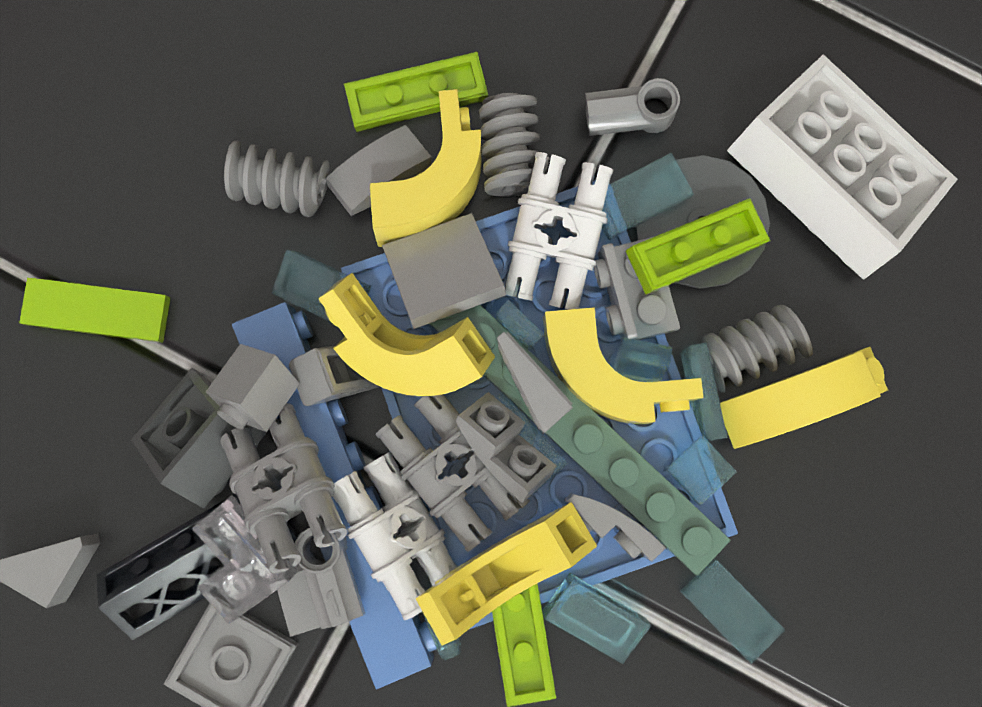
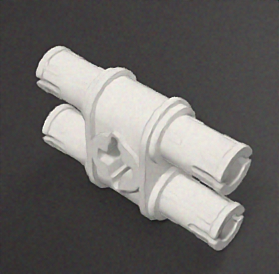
M536 152L527 194H522V197L518 199L517 204L521 206L513 240L508 241L507 245L509 246V251L513 252L506 280L505 292L506 295L517 297L520 280L522 279L518 298L532 301L541 259L546 260V257L549 256L556 258L555 262L560 263L549 305L563 308L566 291L569 289L565 309H580L579 305L588 270L593 271V267L596 266L597 261L594 258L602 225L607 224L608 220L606 213L602 212L613 169L599 165L596 182L592 185L596 172L595 164L582 163V173L574 205H569L566 208L559 206V203L555 201L566 159L552 154L550 160L547 157V153ZM549 160H550V165H549L548 173L546 174V172H547V167H548V163H549ZM558 220L563 221V227L576 237H563L558 240L557 245H552V239L539 228H553Z
M388 452L363 467L386 505L383 509L377 510L356 471L334 483L333 497L351 526L347 529L349 539L354 538L373 571L370 574L373 579L376 578L377 582L382 581L405 621L422 612L415 598L425 592L409 565L412 559L417 558L430 579L432 586L435 585L434 582L457 568L442 542L446 539L444 530L438 529L418 492L415 489H411L407 480L403 481L401 478L403 475L400 473L399 466L394 460L392 453ZM399 529L401 533L397 535V538L395 539L393 535L397 533V530Z

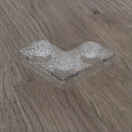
M232 495L192 528L224 564L208 576L197 589L228 624L288 583L298 572L288 559L285 560L289 570L280 573H271L268 570L267 561L258 537L251 534L245 528L244 520L246 517L244 511Z

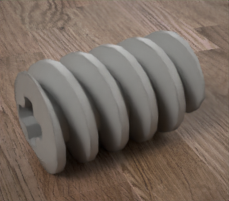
M503 93L489 96L482 101L483 106L479 109L480 120L484 123L480 128L481 138L486 141L482 145V155L488 159L483 164V173L490 177L484 183L485 192L489 195L500 197L522 196V194H527L533 171V168H529L528 164L535 162V154L538 152L528 150L527 145L534 144L540 140L538 133L526 131V127L538 123V116L524 113V110L536 106L537 98L518 93Z
M235 140L230 144L225 159V190L227 196L233 201L242 200L245 196L246 201L251 205L260 204L263 200L264 205L269 209H275L281 204L283 210L287 213H293L300 208L303 216L311 217L318 210L326 194V177L330 174V163L328 160H325L320 170L316 172L313 169L312 157L306 156L301 167L298 168L295 167L294 153L288 152L282 164L277 163V151L275 148H269L264 160L259 159V147L257 144H251L244 156L241 155L240 141Z
M785 305L774 306L770 314L759 312L755 315L753 321L742 319L737 323L736 329L732 326H725L720 330L719 337L714 333H708L702 338V354L705 368L714 386L723 393L725 392L724 378L727 376L735 386L739 387L743 384L741 371L744 369L752 379L756 380L760 378L759 363L761 362L773 373L778 369L776 358L778 355L787 365H792L796 361L795 348L805 358H809L813 354L812 344L805 327L798 316Z

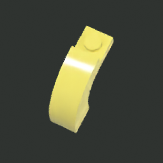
M457 89L439 91L443 141L441 150L432 165L421 174L406 180L370 183L372 224L378 247L456 219L474 195L482 165L481 130L470 129L469 108H459Z
M353 273L339 280L318 298L324 306L329 320L339 327L345 335L333 349L350 368L368 381L384 389L412 396L446 394L480 379L495 358V355L468 317L433 335H414L398 329L381 314Z
M595 307L546 311L544 313L543 326L546 349L557 377L581 402L590 407L595 413L623 423L649 424L656 422L654 404H660V412L690 410L689 401L703 398L701 378L638 382L616 372L603 357L598 344Z
M867 347L794 376L740 394L718 403L717 407L733 448L736 449L845 412L880 397V394L888 391L884 381L883 367L874 357L871 347Z
M570 502L472 557L434 582V586L415 599L443 646L456 640L509 599L531 586L573 567L595 549L597 545L574 505Z

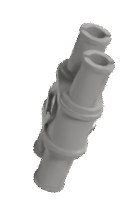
M444 394L423 396L414 406L421 411L442 438L439 441V447L434 451L431 447L426 450L403 421L401 415L391 420L390 425L386 424L375 435L382 440L403 467L400 471L403 475L401 478L403 481L408 480L431 509L429 514L431 516L434 515L436 519L441 516L465 546V550L469 552L480 544L482 539H486L492 531L490 528H487L464 497L467 493L464 490L471 485L474 488L479 485L503 515L505 521L516 514L520 508L527 505L530 500L527 499L521 503L486 468L456 423L459 413ZM467 458L463 463V467L458 471L459 476L453 474L450 477L445 476L441 480L438 479V476L447 465L446 459L449 462H453L456 459Z
M290 403L285 404L279 413L280 418L275 419L269 428L277 450L260 459L252 439L253 435L248 428H235L231 430L236 441L235 443H232L228 433H225L220 439V444L226 453L233 471L229 486L232 492L237 494L246 517L244 520L245 528L251 534L258 537L267 561L268 570L271 573L289 570L285 560L289 558L292 566H296L301 561L302 557L299 551H297L287 526L288 520L304 512L317 547L334 545L335 542L331 533L335 532L339 541L344 539L348 533L332 500L335 485L332 479L326 476L317 456L318 446L311 438L305 437L297 419L294 406Z

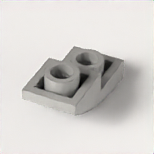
M404 125L377 139L347 159L326 177V184L352 216L371 207L370 183L400 181L413 177L430 167L432 156L410 129Z
M489 392L458 415L456 423L472 450L493 476L521 503L527 500L553 474L557 466L519 435L525 422Z
M572 493L564 499L567 504L572 502L589 533L593 531L597 536L603 538L612 528L616 527L619 532L613 538L633 559L641 553L644 558L652 562L666 549L663 544L640 524L606 504Z

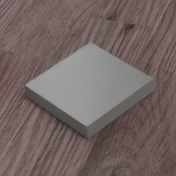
M472 213L382 245L413 329L506 295L502 279Z
M216 596L208 605L164 685L202 707H263L299 643Z

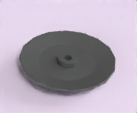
M706 155L677 159L657 171L640 193L634 218L637 239L642 240L660 235L749 198L768 235L770 220L766 198L753 178L730 161ZM766 244L675 283L698 289L727 285L752 268L765 250Z

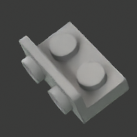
M650 238L615 247L612 243L602 245L598 252L599 259L595 260L597 262L596 266H594V273L600 289L607 287L612 305L606 307L608 325L612 335H620L622 345L680 329L669 285L646 295L625 252L631 246Z

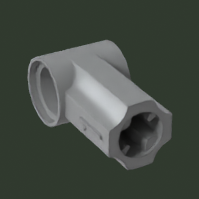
M656 78L649 80L639 87L585 93L589 136L644 130L648 133L665 131L671 126L680 104L678 89L672 82ZM651 99H659L667 105L668 111L662 114H654L646 108L645 103Z
M308 528L298 536L295 546L302 557L298 565L304 570L321 629L335 627L365 615L346 552V537L339 541L335 532L331 533L335 542L332 545L333 552L331 558L328 561H320L310 551V542L314 536L311 529Z

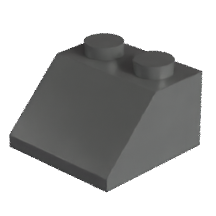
M191 368L133 436L131 441L160 484L204 509L212 498L224 489L228 479L233 474L226 453L220 444V439L225 433H228L232 443H235L236 441L231 430L236 427L227 423L217 414L220 406L206 393L211 382L198 371ZM246 425L245 428L250 429L253 435L252 439L257 449L259 442L266 435V432Z

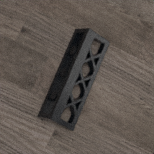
M233 494L96 575L98 608L132 640L266 562L260 542L252 541L253 534L245 528L244 520L246 517L237 494ZM287 522V526L295 543L296 539L298 538L297 532L293 529L289 522ZM222 552L238 553L236 560L227 566H209L211 559ZM178 578H196L194 585L184 591L167 590L169 583ZM136 603H154L151 611L135 620L125 611V609Z

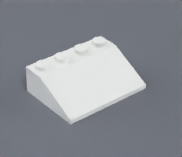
M824 54L762 111L727 150L743 168L748 170L778 201L782 202L812 233L818 236L863 280L902 251L958 180Z

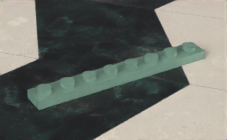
M481 305L429 323L440 333L468 317L495 355L484 376L534 422L498 350L497 337L503 332H508L573 403L571 405L573 408L547 430L545 434L693 574L699 576L731 541L590 407L581 402L554 373Z

